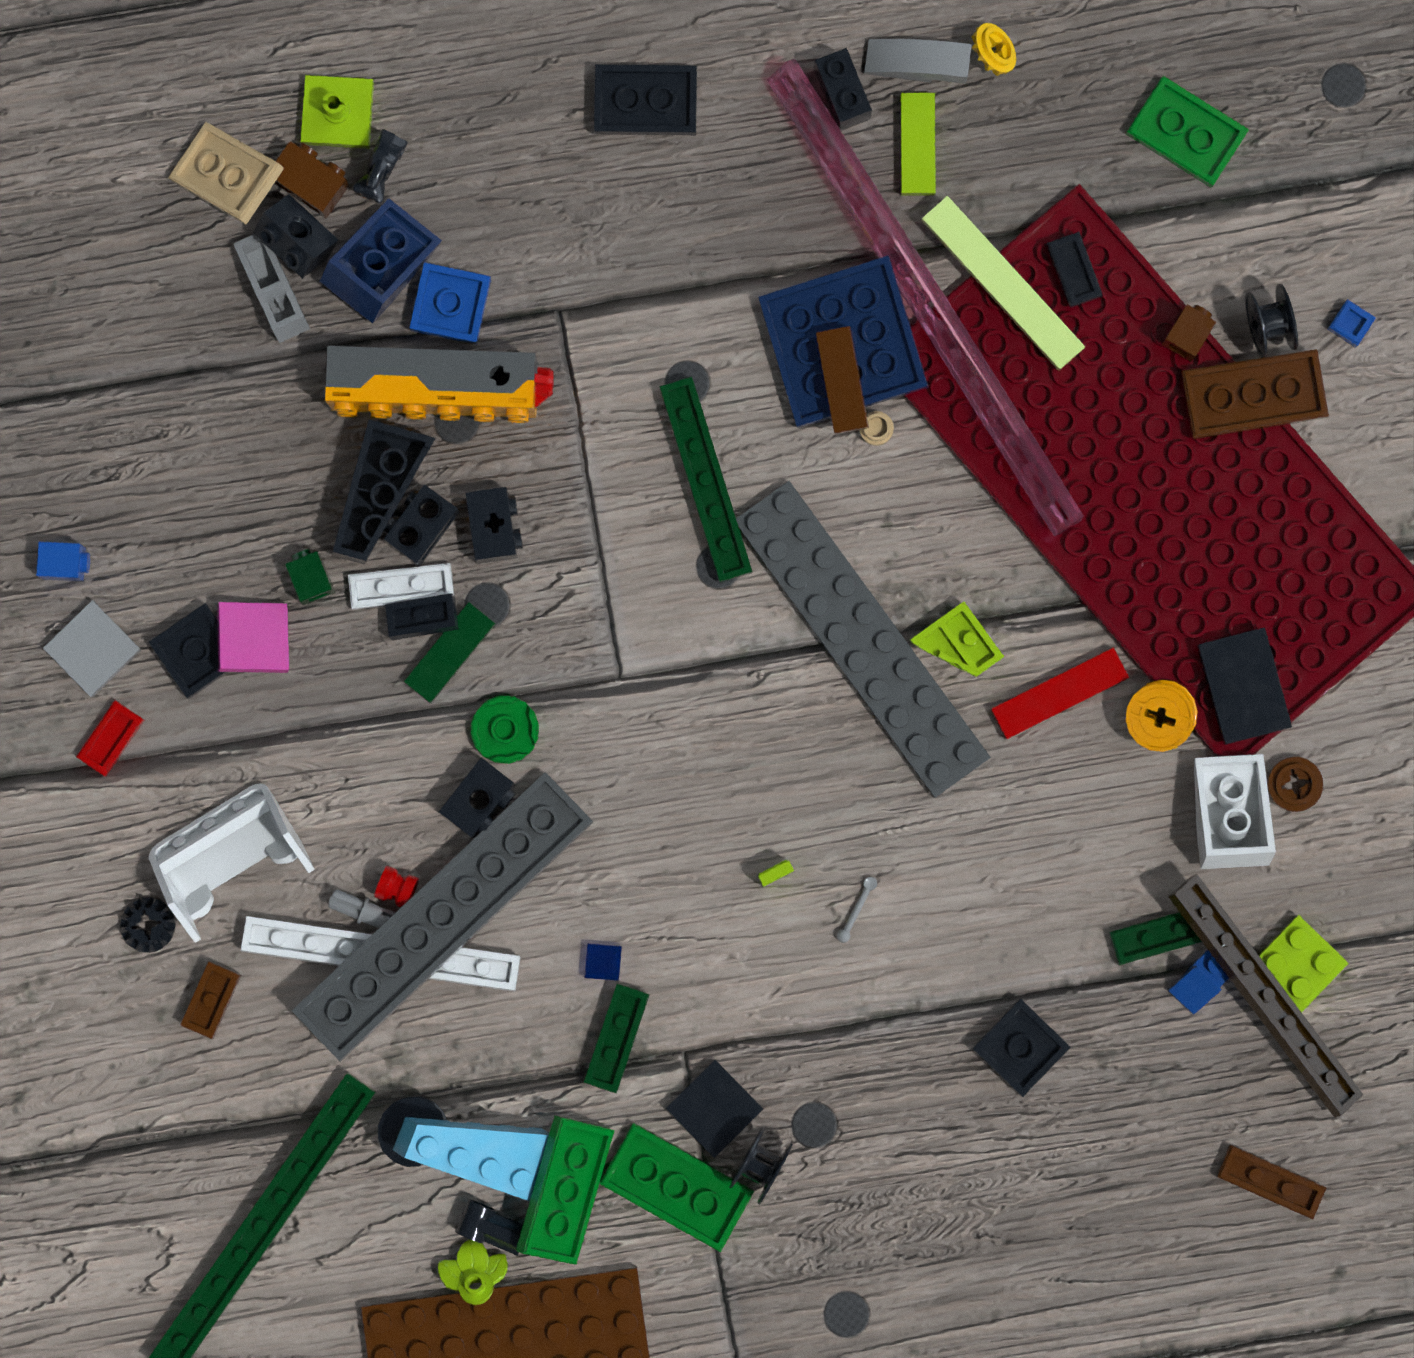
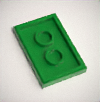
M1162 76L1126 132V135L1212 188L1249 129L1170 79Z

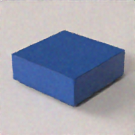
M1347 299L1327 330L1356 348L1376 317Z

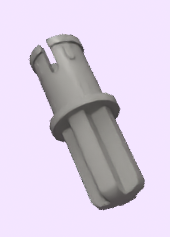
M334 890L328 902L329 908L358 919V924L364 922L380 928L396 913L369 902V898L365 901L340 890Z

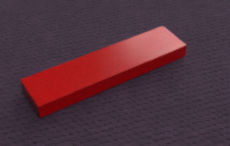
M1113 647L990 710L1007 740L1127 680L1129 676Z

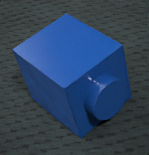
M39 542L36 576L44 580L84 581V573H89L90 553H85L86 547L77 543Z

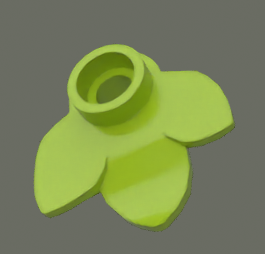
M470 1239L461 1245L457 1253V1260H441L438 1263V1273L445 1287L459 1291L461 1298L473 1305L485 1303L492 1295L494 1285L504 1279L508 1270L505 1254H495L489 1257L482 1243ZM474 1283H481L478 1289L469 1288Z

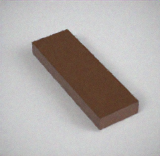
M846 326L817 332L816 336L834 434L869 428L851 327Z
M1229 1145L1216 1175L1220 1179L1312 1220L1327 1189L1322 1185L1232 1145Z

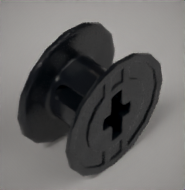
M1277 284L1276 302L1259 306L1252 292H1246L1245 294L1248 325L1253 343L1261 358H1265L1268 352L1267 339L1284 335L1287 344L1292 350H1297L1298 347L1296 319L1290 298L1283 284Z
M422 1096L406 1097L392 1103L383 1112L378 1124V1141L382 1151L393 1162L405 1167H419L423 1164L406 1159L393 1151L405 1117L447 1120L444 1111L434 1101Z
M763 1127L754 1139L729 1188H733L741 1175L763 1186L764 1188L757 1201L759 1205L768 1193L793 1146L790 1143L781 1157L760 1146L758 1143L765 1131ZM758 1153H761V1154L765 1155L766 1157L772 1159L773 1161H770L769 1159H767V1158L761 1156V1155L758 1154ZM748 1170H750V1171H752V1172L758 1174L759 1176L763 1177V1179L760 1178V1177H758L757 1175H755V1174L749 1172Z

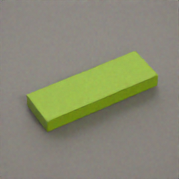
M901 93V196H935V93Z

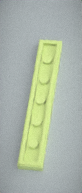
M948 196L922 218L921 221L1058 371L1085 348L1083 343Z

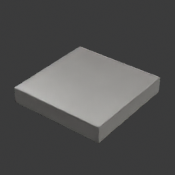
M93 600L43 647L92 698L141 651L137 644Z

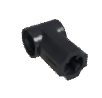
M468 1199L455 1232L482 1244L486 1242L518 1256L519 1252L516 1249L523 1224L497 1214L495 1209L485 1204Z

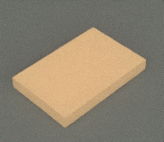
M205 122L168 178L173 183L247 225L284 168L278 162Z

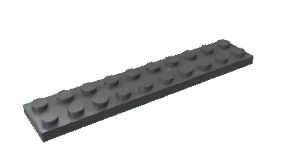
M787 481L736 518L741 533L934 798L991 758L790 481Z
M546 772L492 821V824L486 831L483 830L292 1010L340 1062L593 824V820Z

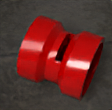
M387 865L380 877L374 897L383 901L395 899L396 906L402 907L413 897L419 878L410 874L402 877L397 869Z

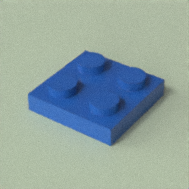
M424 262L410 323V331L477 345L491 276Z

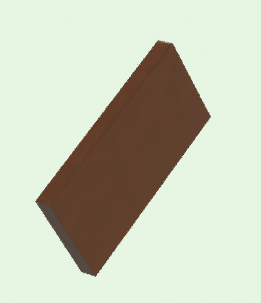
M1317 349L1181 372L1192 440L1329 417Z

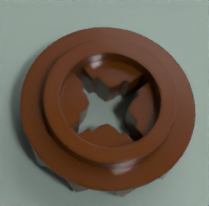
M1302 757L1286 758L1277 763L1268 776V792L1274 803L1286 811L1301 812L1314 806L1321 797L1323 791L1321 772L1308 759ZM1291 770L1297 780H1309V783L1299 788V799H1297V794L1294 793L1293 789L1287 790V788L1282 789L1281 787L1291 781Z

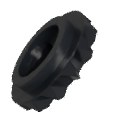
M150 897L140 898L130 903L121 915L120 932L126 944L139 952L150 953L161 950L173 938L176 927L174 914L168 905L159 899ZM144 910L149 920L162 922V924H157L156 927L151 928V940H149L145 930L134 929L133 927L143 922Z

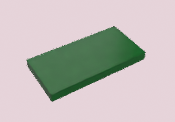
M554 1115L517 1245V1252L577 1265L615 1130Z
M635 1123L631 1126L600 1182V1185L719 1252L722 1251L754 1193V1190L738 1181L733 1188H729L733 1178Z

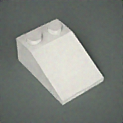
M1264 755L1195 758L1196 830L1200 868L1269 866L1276 850Z

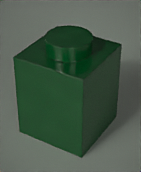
M310 549L300 551L291 556V562L285 564L299 601L303 605L336 593L322 557L317 551L311 553Z

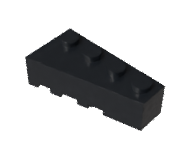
M369 419L332 556L365 565L434 443V437Z

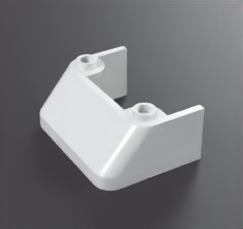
M261 783L248 787L163 839L149 853V861L168 907L195 943L201 940L193 920L205 916L210 911L214 901L211 891L262 859L270 856L276 864H287L293 862L298 857L308 873L315 870L300 838L269 788Z

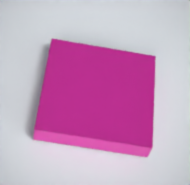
M219 602L217 605L219 672L288 673L287 604Z

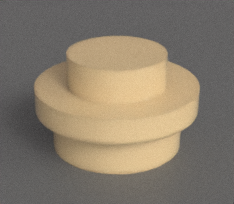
M880 411L868 413L869 428L859 430L862 439L873 446L887 443L894 431L891 418Z

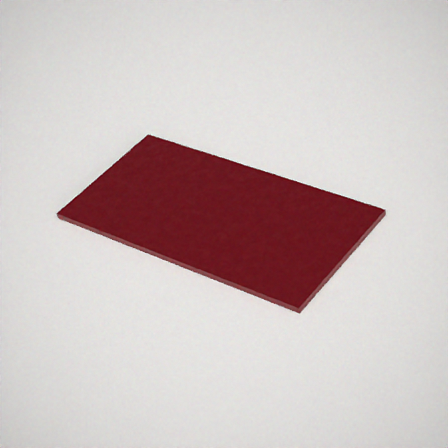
M1078 184L999 251V253L1083 343L1085 348L1058 371L971 275L911 326L929 388L903 396L1151 682L1157 680L1175 681L1189 691L1195 700L1198 710L1197 722L1193 730L1216 757L1254 755L1282 730L1224 745L1197 645L1265 627L1292 723L1414 618V565L1290 424L1192 440L1181 372L1234 363L1235 361L1211 333L1191 362L1162 345L1186 304L1081 184ZM1080 232L1103 296L1069 308L1046 244Z

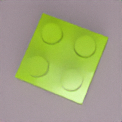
M1296 915L1259 954V957L1301 1012L1349 964L1300 915Z

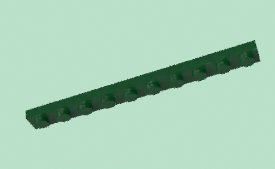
M349 1072L346 1073L149 1358L193 1357L376 1094L375 1090Z

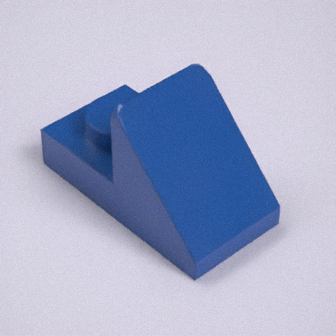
M1206 949L1168 991L1194 1015L1222 990L1220 987L1229 977L1208 949Z

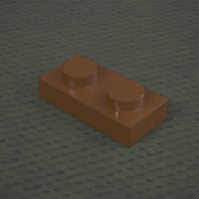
M208 961L180 1025L210 1039H214L242 975Z

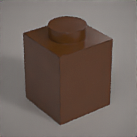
M1187 304L1162 345L1191 362L1210 334L1216 321L1211 319L1212 314L1199 305L1191 307Z

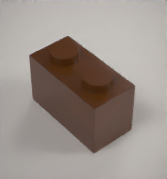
M290 141L276 160L284 169L274 184L327 219L349 187L346 178H344L346 172L330 161L325 165L316 159L318 153L308 145L301 142L297 146Z

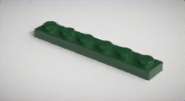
M693 377L659 386L719 582L722 583L752 574L753 571Z

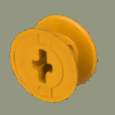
M1157 680L1147 683L1133 695L1127 706L1125 720L1128 731L1137 744L1151 751L1165 752L1176 749L1188 739L1196 726L1198 710L1193 696L1185 687L1175 681ZM1160 708L1166 709L1165 715L1176 719V722L1166 719L1163 724L1157 722L1158 716L1148 712V709L1158 712Z

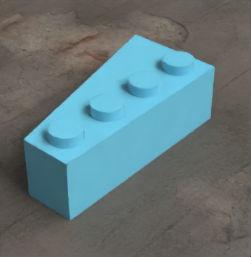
M405 1117L393 1151L406 1159L530 1201L549 1132L535 1127L522 1128L510 1125L497 1126L473 1122L460 1123L447 1120Z

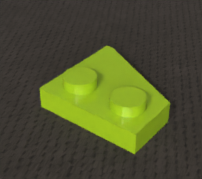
M964 601L910 639L912 645L975 678L1004 658V655Z

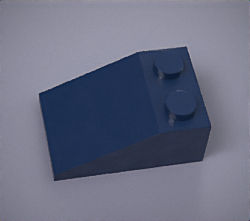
M388 198L329 260L320 282L373 324L393 303L442 240Z

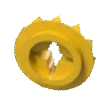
M984 23L977 27L976 32L971 36L975 43L972 49L979 56L977 61H982L985 70H992L996 76L1003 73L1007 74L1013 70L1016 64V52L1009 36L1000 27L992 23ZM991 47H996V50L993 52Z

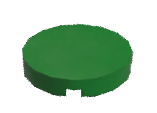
M498 696L487 700L475 713L471 722V737L476 749L486 759L497 764H512L523 760L533 751L539 739V723L535 712L526 702L514 696Z

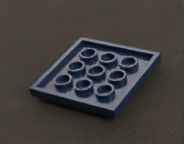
M889 255L758 297L797 428L831 418L816 336L817 332L846 326L851 327L865 407L929 388Z

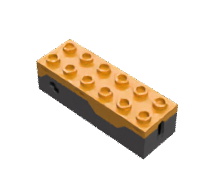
M327 346L325 401L332 411H337V416L357 417L358 412H371V417L386 419L392 418V413L406 414L405 418L423 420L426 419V414L440 415V420L459 421L460 415L474 416V421L494 422V417H508V422L528 423L529 418H536L537 407L553 395L554 371L550 367H539L535 353ZM506 377L508 382L505 385L497 386L496 379Z

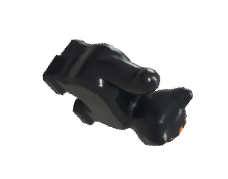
M382 129L367 165V173L354 184L353 191L360 193L362 197L381 203L385 194V181L390 177L397 160L401 159L408 142Z

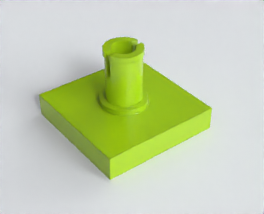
M305 75L300 142L313 146L370 149L374 92L373 79Z

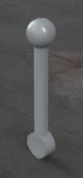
M867 877L864 880V889L845 927L837 933V939L840 942L845 943L849 941V932L870 891L877 887V881L874 877Z

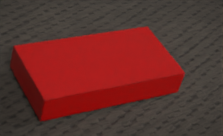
M115 700L76 757L106 777L145 720Z

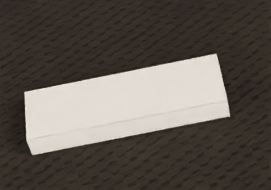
M450 563L348 575L352 610L382 607L385 604L450 593L454 595Z

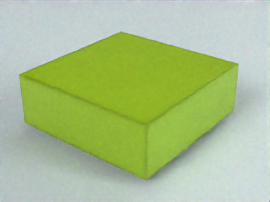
M786 859L759 873L758 878L762 886L765 887L794 872L790 861Z

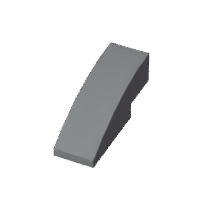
M869 39L864 74L929 83L932 80L966 84L972 44L921 39Z
M254 234L233 243L279 343L309 330L308 322L277 255Z

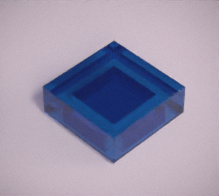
M587 943L585 978L619 981L622 946Z

